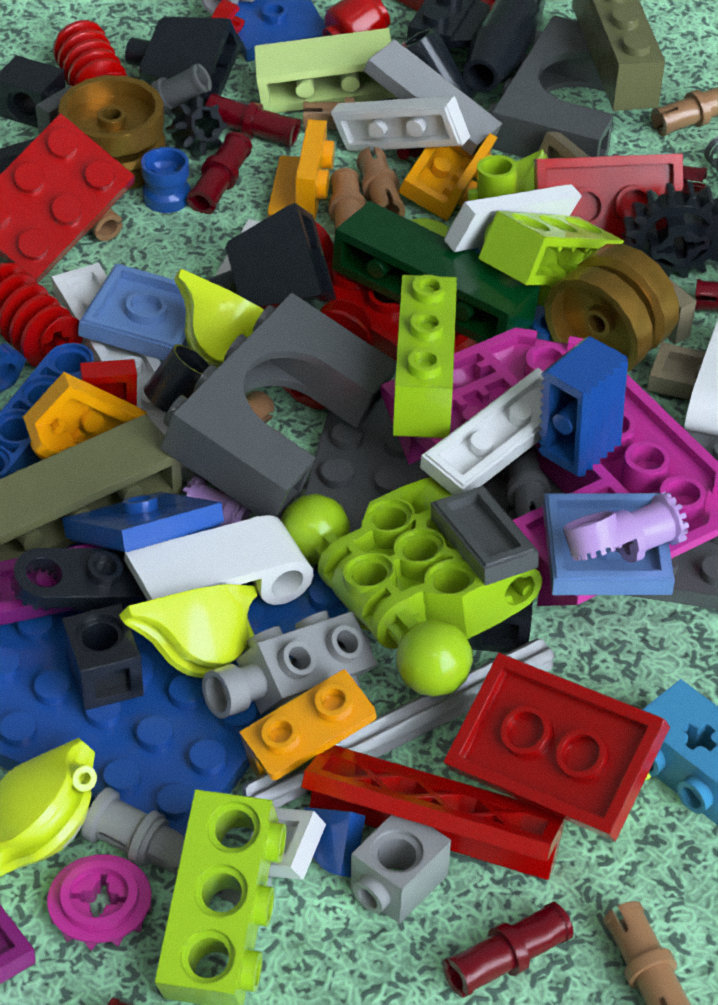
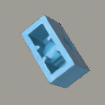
M680 679L643 709L646 712L664 718L670 726L649 774L651 777H657L675 791L689 810L697 814L703 813L718 825V706Z

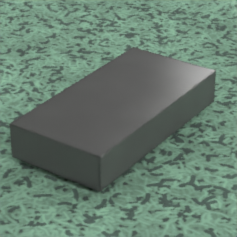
M483 486L431 502L432 521L485 586L538 568L539 551Z

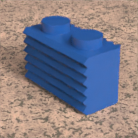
M589 336L541 373L544 377V380L541 381L544 388L540 390L543 394V397L540 399L543 403L540 407L543 413L539 416L542 420L539 423L542 430L538 433L542 438L538 440L541 445L538 450L542 456L580 477L586 476V470H593V464H600V458H607V452H614V446H621L628 370L627 356Z

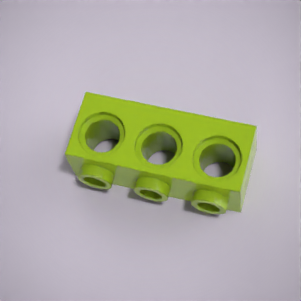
M497 211L494 219L485 230L484 245L478 259L525 285H555L565 275L577 269L578 265L597 249L606 244H623L624 240L578 216Z
M402 275L393 436L445 438L450 434L457 277Z
M195 789L155 977V984L164 999L200 1005H244L246 991H257L262 970V952L254 950L259 926L268 927L270 924L275 896L274 887L267 886L271 862L281 863L286 843V824L279 823L272 800ZM236 827H247L254 831L250 841L241 847L229 848L222 845V840L226 833ZM234 889L242 893L238 904L229 911L216 912L209 909L212 897L221 890ZM218 952L229 957L226 968L219 975L212 978H204L196 974L197 965L204 956Z

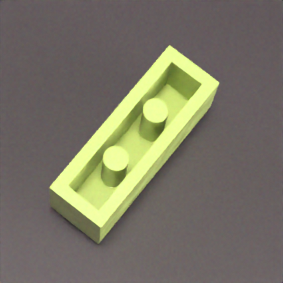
M390 28L254 46L256 79L260 102L263 104L264 110L274 113L303 110L304 101L344 102L345 97H355V101L397 98L364 72L368 59L391 42Z

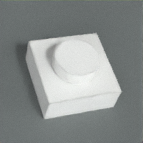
M275 808L279 823L286 824V843L281 863L271 862L268 876L303 880L326 824L315 811Z

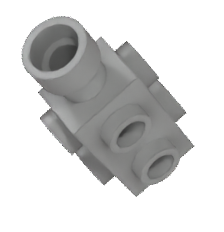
M327 611L318 612L296 623V630L283 634L280 627L277 626L262 631L248 639L247 644L250 649L236 659L238 666L228 664L205 673L202 680V691L210 711L218 718H226L246 711L250 703L255 701L261 715L278 709L344 668L359 688H361L358 678L378 664L372 654L370 641L365 632L361 630L354 612L351 611L333 618L329 617Z

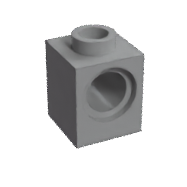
M391 815L351 854L350 889L353 890L357 900L367 910L376 914L383 912L400 924L448 876L451 840L433 827ZM390 868H400V869H403V870H402V871H393V870H389V869H390Z

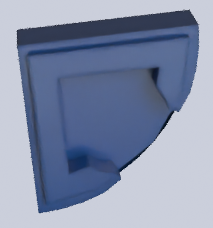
M305 807L304 810L315 811L326 824L313 858L326 871L351 878V854L361 845L366 815L349 811Z

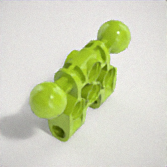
M432 477L402 486L370 501L361 523L362 528L351 533L350 521L342 505L334 499L318 493L299 496L284 509L280 520L311 566L318 565V574L321 580L334 591L335 595L348 608V612H354L360 628L371 631L374 638L385 648L397 649L396 667L405 685L419 694L429 697L452 694L465 683L473 663V650L467 639L501 623L527 607L537 597L541 589L542 577L537 569L486 586L431 519V502L452 496L449 491Z

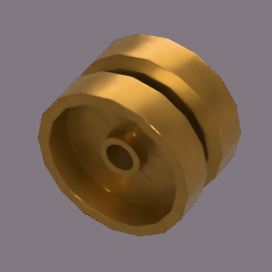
M105 75L86 79L70 87L60 99L58 114H63L135 175L134 184L128 190L143 186L145 181L141 174V158L152 149L166 147L165 135L163 133L164 104L159 92L142 80L128 76Z
M606 244L590 254L578 265L577 269L565 275L551 287L545 299V320L555 342L568 344L569 336L579 338L591 336L627 356V372H629L645 358L648 351L656 348L672 333L679 321V301L673 283L661 266L643 251L625 244Z

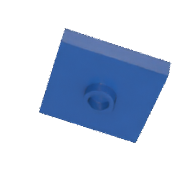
M311 0L239 1L238 6L240 9L235 14V16L245 21L243 28L237 36L241 42L240 50L247 62L255 60L254 46L323 37L322 31L326 28L324 21Z
M165 492L130 497L120 503L62 518L65 537L71 541L126 553L216 527L224 522L221 502Z

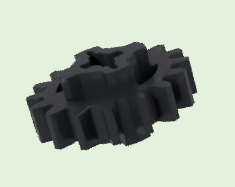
M687 182L682 191H675L672 183H667L665 193L662 195H658L650 189L646 192L648 202L646 204L633 202L631 204L633 216L623 218L625 230L622 233L623 243L643 251L661 266L668 277H670L672 272H679L681 278H688L689 269L695 268L697 271L704 273L707 271L705 261L709 259L718 262V198L713 199L711 188L705 187L698 194L694 192L692 182Z

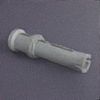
M110 787L101 791L87 812L82 826V837L91 843L101 840L127 853L128 860L138 867L141 865L148 866L152 863L177 875L185 836L170 828L169 821L162 813L154 810L147 814L121 801L120 794ZM268 876L267 886H271L272 878ZM224 889L217 892L215 896H219L236 906L240 901L242 893L234 889Z

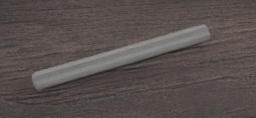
M536 638L504 654L546 672L553 668L554 653L543 639ZM494 660L470 671L467 681L452 694L435 697L421 695L377 717L375 721L335 745L378 758L469 712ZM314 758L278 780H271L265 773L244 783L242 786L243 796L269 799L273 801L275 808H279L305 795L311 790L301 788L304 770Z

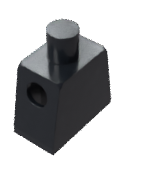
M163 17L158 21L150 41L134 37L128 41L125 50V60L129 65L139 66V73L143 81L149 85L161 77L169 79L189 69L194 64H201L208 72L212 82L210 91L198 95L203 100V106H206L208 98L212 93L219 94V96L222 95L241 48V42L231 19Z
M297 203L286 206L229 240L226 244V251L231 270L209 278L210 282L234 292L264 310L269 305L277 308L291 293L316 309H321L325 303L336 299L314 217Z

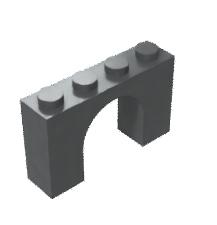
M553 15L544 31H537L532 49L529 54H524L518 65L515 77L506 80L498 104L492 103L489 107L488 112L503 123L496 135L498 138L492 149L520 157H527L539 150L546 132H559L590 157L607 155L610 147L614 114L568 103L549 94L551 91L565 87H586L605 92L578 21Z
M291 293L277 308L269 305L262 312L253 327V333L248 338L241 334L235 339L224 357V362L219 367L211 364L203 372L195 385L194 393L189 398L181 395L174 401L163 420V423L168 426V430L161 450L256 515L279 517L284 512V509L302 491L316 457L262 421L249 405L245 393L265 386H280L294 389L311 397L357 428L383 399L381 384L392 380L396 372L397 362Z

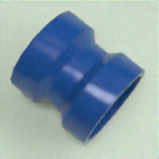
M159 147L145 153L141 158V174L145 181L143 185V202L151 210L160 213H172L186 207L190 191V185L186 180L189 177V158L181 150L172 147Z

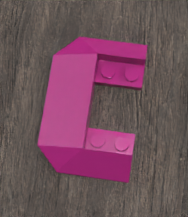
M515 327L454 353L450 433L535 369L539 368L544 372L584 338L569 336L568 344L537 339L536 330ZM628 374L626 379L621 446H614V452H607V458H600V464H593V470H586V476L580 477L545 458L539 452L541 470L564 493H671V498L675 497L677 500L676 505L681 504L683 507L679 513H685L687 516L682 521L688 522L689 525L686 528L688 530V533L685 534L687 537L686 541L676 545L669 544L671 559L718 536V461ZM395 379L381 384V395L393 424ZM398 436L409 465L421 460V455L444 439ZM539 442L535 444L537 449L541 446ZM543 506L512 520L539 551L538 568L536 569L541 574L542 585L538 593L537 606L578 605L597 596L552 595Z

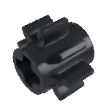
M201 96L188 100L187 106L180 104L173 107L171 111L175 118L172 124L166 127V131L171 133L173 140L176 142L174 148L179 150L190 148L193 158L206 155L207 149H218L222 144L218 137L223 129L228 128V124L223 122L218 112L220 106L218 104L210 107L203 106V100Z

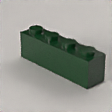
M369 201L335 229L331 269L398 303L401 301L402 275L457 277L455 331L478 343L515 327L528 329L534 323L541 285H525L478 259L480 254L470 249L454 252L444 241L445 237Z

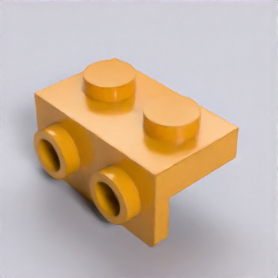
M308 119L300 157H279L267 210V218L286 206L297 203L311 213L316 222L320 199H327L329 170L326 169H333L335 157V141L327 140L326 120Z
M489 133L473 156L469 155L459 146L425 148L405 177L398 193L448 221L457 205L462 207L464 202L468 201V190L477 188V182L474 181L475 178L477 179V164L482 158L492 155L490 151L498 137Z
M63 372L28 410L23 419L31 439L30 445L32 450L40 459L44 460L69 447L111 430L115 426L122 425L144 414L148 416L145 410Z
M344 668L239 733L250 767L256 776L259 777L266 773L271 780H278L375 721L377 715L375 707Z

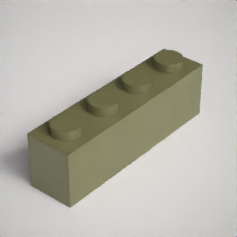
M572 0V8L612 110L658 108L665 59L640 1Z
M144 414L0 479V561L19 558L24 552L35 548H66L76 543V541H71L65 537L62 518L120 503L134 496L149 495L156 492L177 495L183 493L181 463L161 450L165 435Z

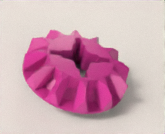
M107 854L80 858L63 868L54 878L49 888L47 906L51 925H56L66 942L73 939L82 941L91 951L97 943L110 941L119 947L124 936L132 931L141 933L143 921L147 913L152 911V895L149 881L137 865L125 858ZM104 885L107 888L110 905L105 906L103 914H99V917H93L89 903L95 902L97 894H101L102 886Z

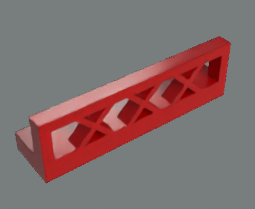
M336 745L314 758L304 770L301 788L312 791L309 808L349 811L366 815L364 825L378 828L391 815L427 825L451 840L450 851L545 880H549L553 872L565 823L564 819L518 799Z

